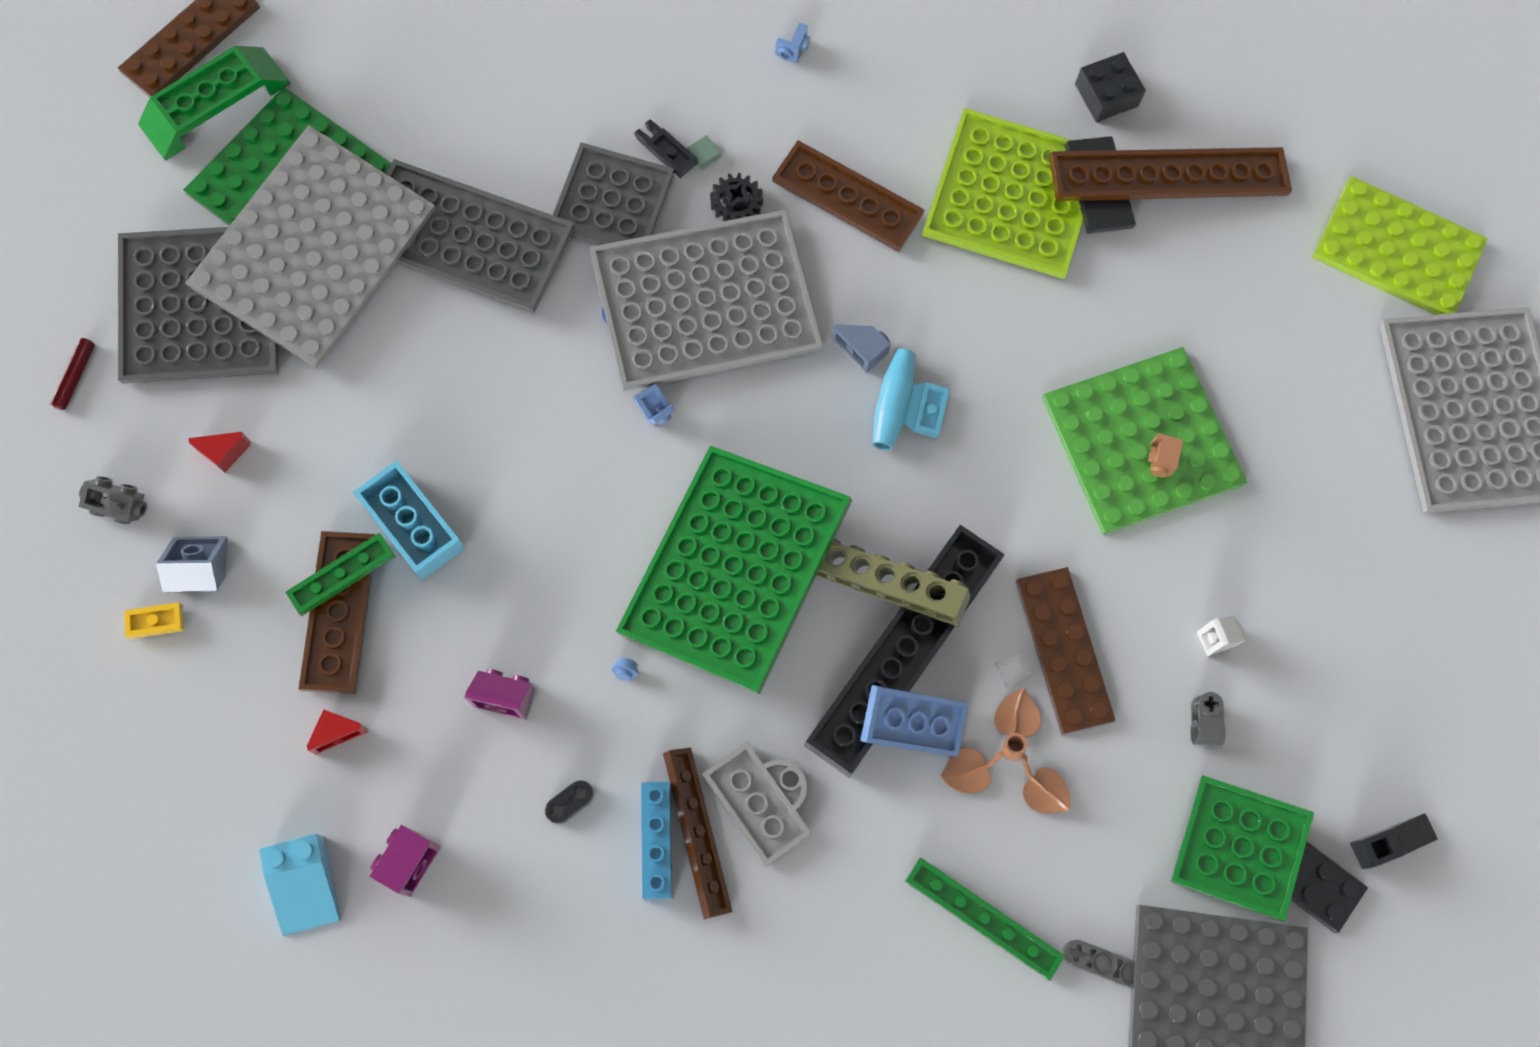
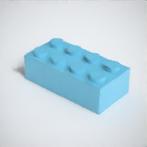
M397 460L353 491L357 499L421 581L465 549L459 538Z

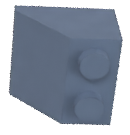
M227 536L173 537L156 563L162 592L184 593L186 591H200L202 593L217 591L225 578Z

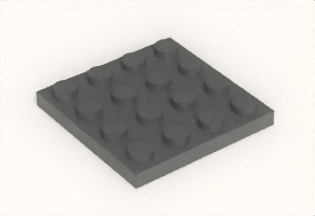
M581 142L553 216L575 224V230L571 238L595 245L653 235L675 174L674 168Z

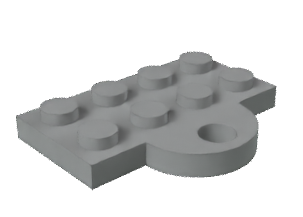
M746 742L702 773L710 788L765 867L812 834L796 811L806 797L807 782L802 770L788 760L775 759L763 764L748 742ZM788 772L795 773L798 777V784L794 787L785 786L782 781L784 774Z

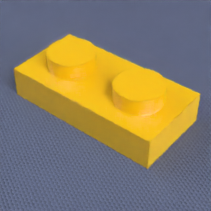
M177 602L125 610V637L134 639L184 631L183 605Z

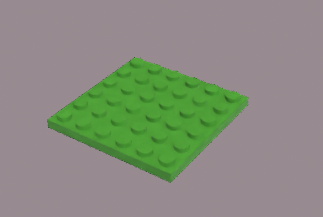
M1184 347L1044 393L1042 397L1103 535L1231 491L1248 483ZM1157 433L1183 440L1178 467L1170 477H1156L1152 475V472H1149L1151 462H1148V456L1152 448L1150 443Z

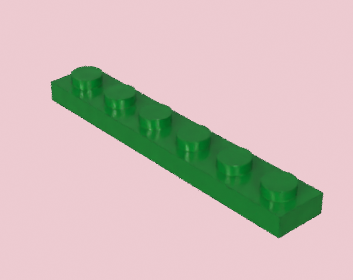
M921 857L904 881L1048 981H1051L1065 955Z

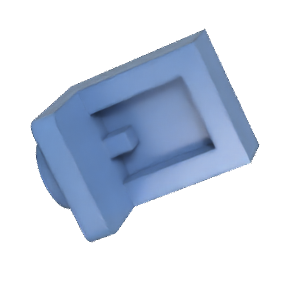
M799 22L791 41L777 38L775 55L784 60L798 62L802 51H806L810 43L811 37L807 36L808 25Z
M656 383L633 397L650 424L658 423L661 425L672 417L670 413L675 411L674 406L669 405Z

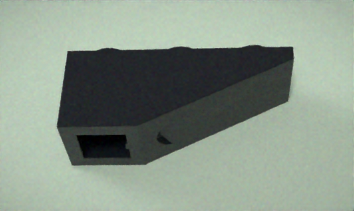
M1423 813L1350 842V845L1361 868L1367 869L1402 857L1438 840L1426 813Z

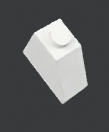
M1235 616L1214 619L1197 631L1207 656L1237 647L1245 641L1244 629L1236 621Z

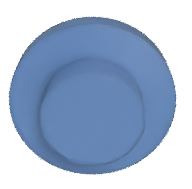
M618 658L611 668L616 678L622 681L635 679L639 673L637 669L638 664L628 658Z

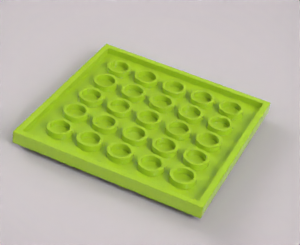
M964 108L922 236L1065 279L1083 217L1079 201H1056L1049 155L1052 151H1065L1064 144L1071 139Z

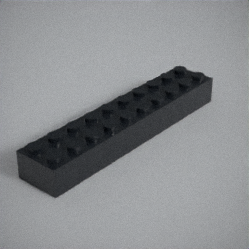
M960 524L927 571L934 572L941 577L940 579L949 582L951 580H958L964 583L969 589L971 597L966 607L967 610L1005 554ZM917 584L913 591L917 590L920 585ZM937 592L932 596V599L941 600L944 598L945 593ZM901 607L808 737L805 747L850 778L873 745L860 741L872 685L910 692L953 631L955 625Z

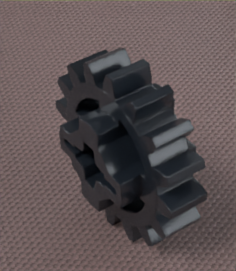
M729 173L727 180L720 177L719 185L713 184V192L710 193L711 210H715L716 218L723 216V221L754 216L755 214L760 215V206H763V190L758 189L757 181L750 182L749 175L743 179L741 178V173H738L736 178H733Z

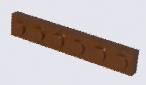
M689 747L669 750L663 753L703 918L705 920L732 913L692 749Z

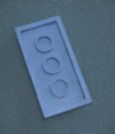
M872 685L860 741L958 757L969 703Z

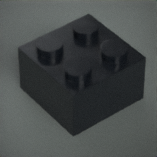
M1124 52L1081 67L1075 82L1096 123L1139 107L1146 92Z

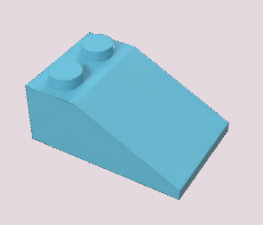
M313 834L259 849L264 879L282 936L341 920L325 836Z

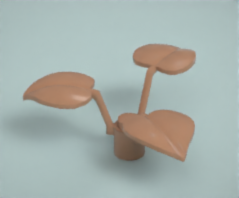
M1025 688L1019 689L1006 697L996 710L994 722L997 730L1003 734H1010L1006 737L1002 750L988 763L984 764V757L977 750L971 748L960 749L958 757L951 756L941 774L943 782L952 789L962 793L974 794L983 791L989 786L991 775L987 769L994 765L1001 757H1005L1009 761L1022 760L1027 778L1030 780L1023 788V797L1026 804L1032 810L1048 814L1066 812L1071 807L1068 787L1056 771L1042 767L1037 770L1034 776L1031 774L1027 761L1028 756L1024 754L1027 749V740L1025 738L1034 735L1038 731L1041 717L1038 708L1029 697Z

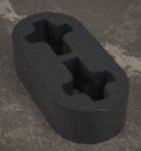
M583 780L569 785L546 804V817L555 824L567 822L592 802L594 791L591 785ZM576 788L588 789L585 793L587 797L585 800L582 801V799L578 798L574 802L570 801L577 794ZM568 802L569 805L563 809V817L560 818L557 815L552 817L551 814L554 812L552 807L555 804L561 807Z

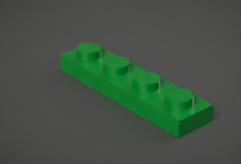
M378 533L285 593L298 614L303 616L396 556L381 533Z

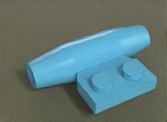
M897 349L883 378L874 414L872 443L874 447L880 450L889 451L893 449L903 424L914 433L937 439L940 433L950 389L928 382L914 384L916 355L908 349Z

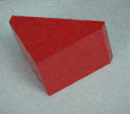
M243 432L188 438L189 444L198 453L224 473L250 446V440Z
M323 709L306 746L309 752L317 755L368 731L359 722Z

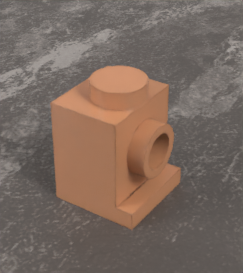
M1157 433L1150 443L1152 448L1148 456V462H1151L1149 472H1152V475L1165 478L1170 477L1176 471L1183 440Z

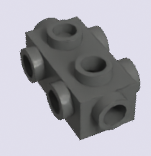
M97 476L96 479L84 481L79 491L80 508L89 510V514L94 516L112 517L114 522L120 524H130L132 521L139 520L146 513L147 503L143 501L145 494L137 492L138 487L130 484L117 486L113 484V479L104 476Z

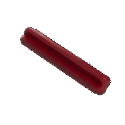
M86 338L79 339L50 402V405L59 410L67 408L95 346L91 340Z

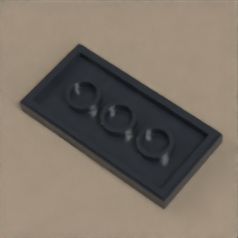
M1113 136L1070 140L1064 144L1065 151L1116 150ZM1130 200L1079 201L1087 234L1133 229L1136 226Z

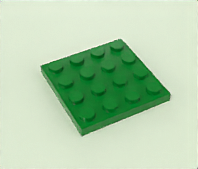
M1202 775L1170 882L1284 922L1314 812Z

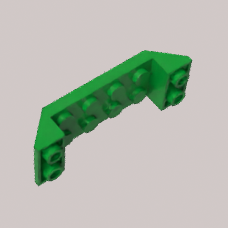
M233 46L151 96L138 125L162 158L167 161L186 149V146L180 139L181 136L262 86L271 96L291 83L263 47Z

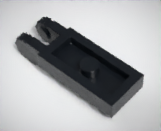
M649 119L645 123L648 131L654 135L652 138L641 129L635 131L634 134L637 140L664 165L674 168V173L680 179L698 164L697 157L664 128H660L654 123V121Z

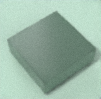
M707 135L687 147L698 158L697 165L701 169L721 157V152Z

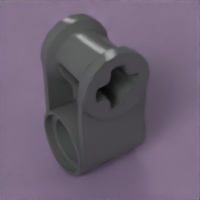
M1207 692L1197 696L1191 702L1190 736L1194 745L1222 746L1225 742L1224 703L1217 693ZM1204 702L1206 703V705H1210V710L1208 707H1204Z

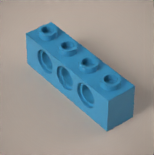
M641 782L642 899H672L670 782Z

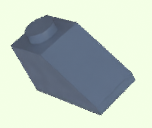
M837 324L833 327L832 338L866 373L889 353L891 345L889 338L884 332H878L874 326Z

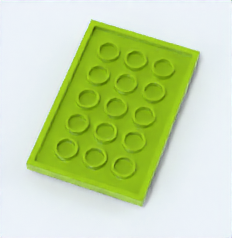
M1350 176L1312 258L1434 315L1456 313L1488 238L1354 176Z

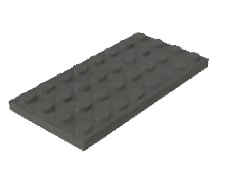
M394 159L386 174L434 204L436 208L396 263L535 313L575 230V224Z

